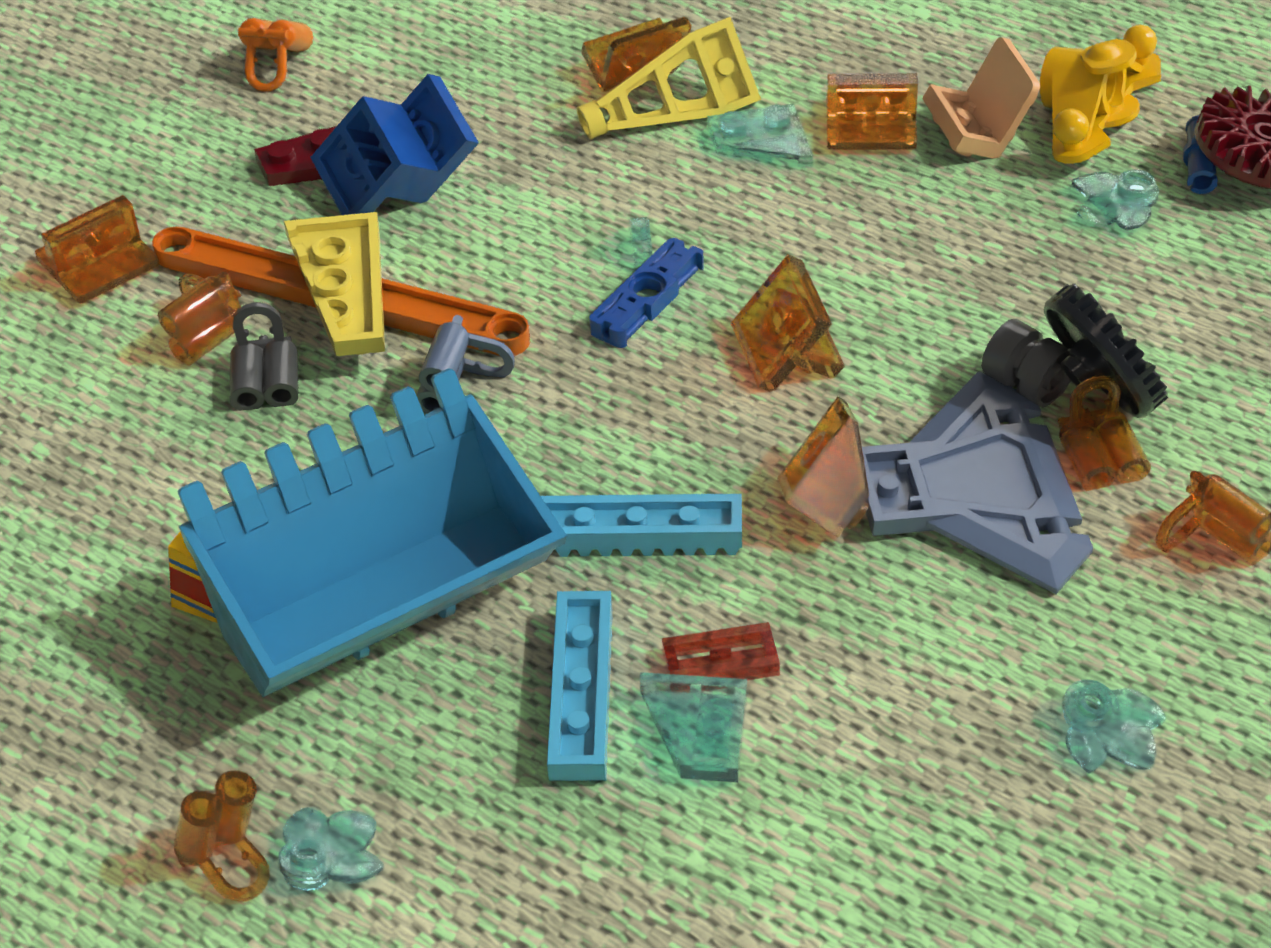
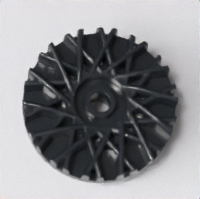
M1075 283L1070 286L1066 284L1045 302L1044 314L1050 327L1061 344L1069 348L1066 350L1067 357L1060 362V366L1067 377L1083 393L1087 394L1094 387L1101 389L1121 409L1136 418H1145L1169 398L1167 396L1168 393L1165 391L1167 386L1160 380V376L1155 371L1156 366L1142 358L1144 352L1136 346L1137 340L1131 339L1128 341L1124 338L1122 325L1118 323L1113 313H1105L1091 293L1085 295Z

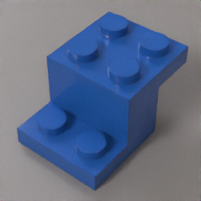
M427 74L402 104L362 96L310 158L341 215L374 212L386 197L417 203L427 202L479 142L441 77Z

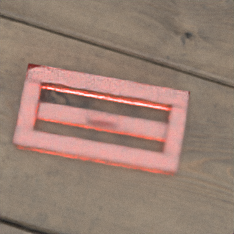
M769 622L662 638V652L666 661L671 692L780 675V662ZM762 644L760 648L731 652V648ZM710 652V655L681 660L677 659V656Z

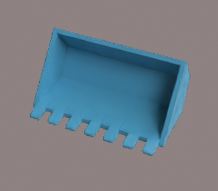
M448 368L432 375L431 381L440 408L425 415L413 388L408 386L392 393L390 399L399 426L383 433L374 409L369 405L350 412L349 418L358 445L343 452L329 424L325 423L309 430L307 437L316 464L299 471L287 443L282 442L266 449L264 454L274 483L259 490L256 489L244 462L239 461L222 469L221 474L232 502L217 509H213L205 488L200 481H194L178 489V495L188 522L178 526L184 543L195 561L224 639L262 697L350 655L356 660H360L370 654V645L438 613L440 617L447 618L455 614V604L546 561L555 548L565 544L566 533L472 394L464 395L454 370Z

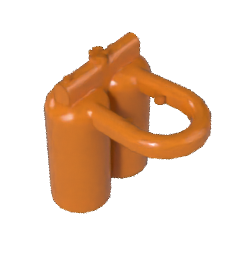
M257 18L245 20L238 28V36L241 42L246 45L244 70L247 81L253 88L262 92L274 91L279 88L285 81L287 74V51L301 52L309 49L313 42V33L310 27L304 23L283 19L276 20L275 22ZM256 49H277V58L274 59V62L277 63V74L270 83H262L255 76L254 67L255 62L258 61V58L255 57Z

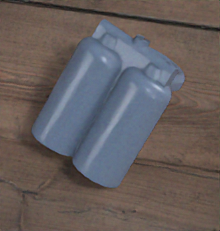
M455 315L452 322L440 325L419 374L421 385L417 392V398L423 412L429 413L440 408L431 381L432 375L450 368L455 371L458 380L463 370L477 375L505 378L511 374L515 365V357L511 349L495 339L468 333L462 326L463 317L460 315ZM470 345L478 347L479 350L486 349L498 353L504 360V365L501 367H491L481 364L479 361L475 362L464 358L467 346Z

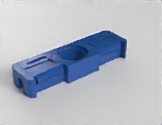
M677 238L668 239L590 315L591 335L615 347H626L627 340L647 320L652 321L679 295V288L698 269H704L703 250L696 246H691L687 249L684 247V241ZM645 289L659 292L651 297H642L636 294Z

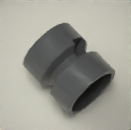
M1017 318L1010 319L999 327L987 344L982 357L981 367L984 374L1005 386H1017L1016 392L1042 408L1049 406L1061 396L1071 382L1060 366V362L1067 357L1066 350L1069 348L1052 338L1043 339L1041 332Z

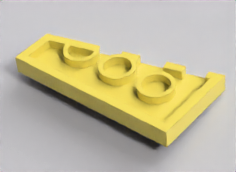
M377 212L284 221L286 236L335 355L345 356L385 352L380 233Z

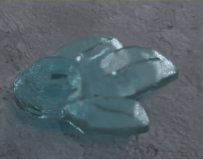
M1128 170L1120 176L1110 172H1095L1073 179L1072 186L1088 198L1078 210L1076 219L1082 224L1092 227H1107L1116 222L1120 228L1126 231L1145 225L1151 217L1150 207L1154 206L1158 201L1159 188L1155 184V178L1143 170Z
M1089 679L1076 681L1069 686L1062 699L1063 715L1069 725L1065 742L1070 755L1087 773L1094 772L1103 764L1107 756L1141 770H1149L1153 767L1156 756V744L1151 730L1159 727L1166 721L1163 710L1154 700L1133 689L1110 690L1104 684ZM1086 701L1093 703L1098 709L1091 708Z
M313 806L302 808L295 812L283 827L285 845L281 848L278 856V866L284 875L285 881L293 888L311 891L322 888L330 879L353 884L366 881L379 874L384 869L383 862L373 853L366 851L376 833V819L369 814L354 810L336 812L328 818L322 811Z

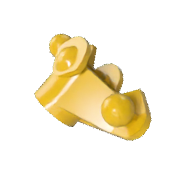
M1142 24L1134 25L1124 33L1123 40L1113 39L1100 42L1086 49L1054 46L1049 50L1041 69L1040 96L1043 105L1046 108H1052V154L1056 161L1074 164L1090 159L1111 146L1110 138L1103 131L1104 128L1124 125L1138 116L1140 104L1137 98L1131 95L1132 92L1161 81V59L1157 54L1153 53L1156 48L1157 37L1149 26Z

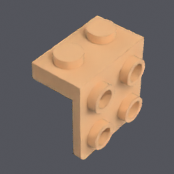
M999 37L992 46L967 92L930 84L922 99L932 113L933 120L940 126L949 140V146L955 152L967 157L974 154L994 159L1001 157L1008 143L1013 139L1021 121L1037 98L1040 83L1011 40Z

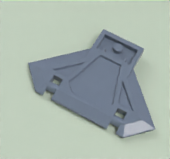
M980 371L964 385L909 443L852 448L851 465L872 536L936 531L1054 594H1057L1093 552L1089 535L1071 533L1069 527L1082 523V517L1048 427L1046 425L1032 424L1029 419L1041 415L1040 406L1018 394L1016 389L1005 386ZM1048 530L1049 534L1040 535L1039 531Z

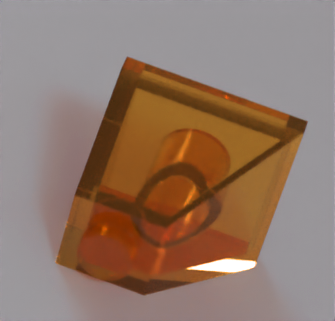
M839 396L836 397L778 476L786 502L837 538L846 527L853 529L861 521L868 509L869 504L866 500L870 496L859 424L847 402Z

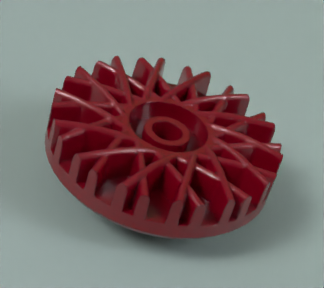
M1251 85L1247 86L1246 90L1237 86L1233 94L1224 87L1221 93L1215 92L1212 99L1207 97L1195 125L1196 141L1207 159L1226 174L1242 182L1271 189V94L1268 89H1264L1257 101L1252 96Z

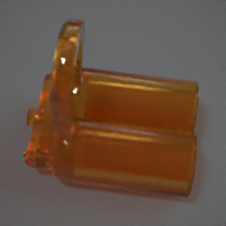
M222 272L218 276H208L206 278L186 273L179 278L178 283L182 295L158 312V320L161 326L172 337L169 339L170 350L177 359L188 366L234 334L233 316L241 308L238 298L242 294H240L241 292L238 289H234L228 272Z
M1095 376L1077 385L1070 397V416L1058 419L1060 442L1082 487L1086 491L1109 487L1115 479L1122 484L1140 481L1149 474L1151 464L1127 417L1118 411L1121 396L1120 387L1112 378L1106 376ZM1100 388L1109 391L1108 399L1104 401L1105 409L1090 412L1088 408L1084 409L1083 405H1081L1083 398L1090 391Z
M1192 471L1190 473V486L1186 487V492L1190 496L1166 516L1158 528L1155 539L1157 547L1161 551L1168 553L1200 527L1248 563L1255 565L1271 551V511L1221 476L1216 474L1204 476L1199 471ZM1191 511L1195 513L1169 538L1172 529L1182 518L1188 516Z
M230 770L223 773L216 781L214 793L197 790L189 793L183 799L174 839V852L181 866H199L215 890L224 898L235 902L249 901L258 897L266 889L270 878L269 865L264 856L245 837L257 790L254 779L249 774L240 770ZM234 844L242 853L241 858L243 860L248 859L257 871L256 881L245 888L230 885L222 876L223 869L216 867L210 859L215 848L220 845Z

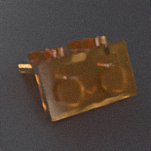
M659 17L584 42L581 53L600 90L606 92L666 50L673 43L679 41L684 35L690 33L692 25L688 17H681L663 23ZM678 65L676 68H674V69L670 72V74H672L673 72H675V71L677 70V68L680 67V65Z

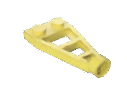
M731 17L687 33L599 99L577 106L576 110L581 127L591 140L611 130L722 116L761 100ZM693 59L698 63L708 89L707 93L700 99L678 100L672 94L667 81L668 76L674 68L685 60ZM648 81H654L663 106L658 110L643 114L634 113L628 99L629 93ZM600 108H604L609 114L607 123Z

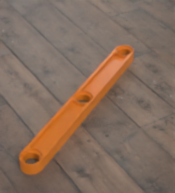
M178 226L168 227L159 231L152 240L156 261L165 268L316 307L294 255ZM174 245L186 246L178 251H165L168 247ZM382 278L384 326L434 338L440 325L452 322L455 315H460L463 317L462 326L468 333L500 341L511 349L514 356L523 353L529 347L528 320L523 315ZM505 331L519 333L513 339H500L496 337ZM467 346L468 348L479 350L478 347ZM484 349V350H479V351H483V352H487V353H491V354L500 356L498 353H495V352L490 351V350H486V349Z

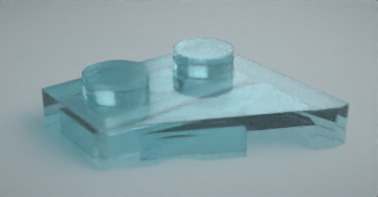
M794 104L771 105L767 108L739 112L729 111L724 114L707 116L708 131L716 155L734 158L748 157L754 161L772 163L773 157L798 160V167L801 168L813 167V154Z
M640 672V693L680 778L738 783L748 694L747 679Z

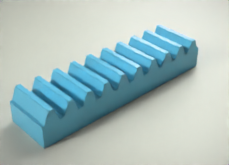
M742 494L541 496L567 535L565 544L554 549L560 557H568L571 550H577L580 556H589L592 550H598L601 556H610L613 549H619L623 556H631L634 549H640L644 556H652L655 549H661L665 556H673L676 549H682L685 555H694L696 550L703 548L706 555H715L718 548H724L728 555H736L739 548H742Z
M557 591L547 756L548 778L550 781H607L606 762L613 620L611 591Z

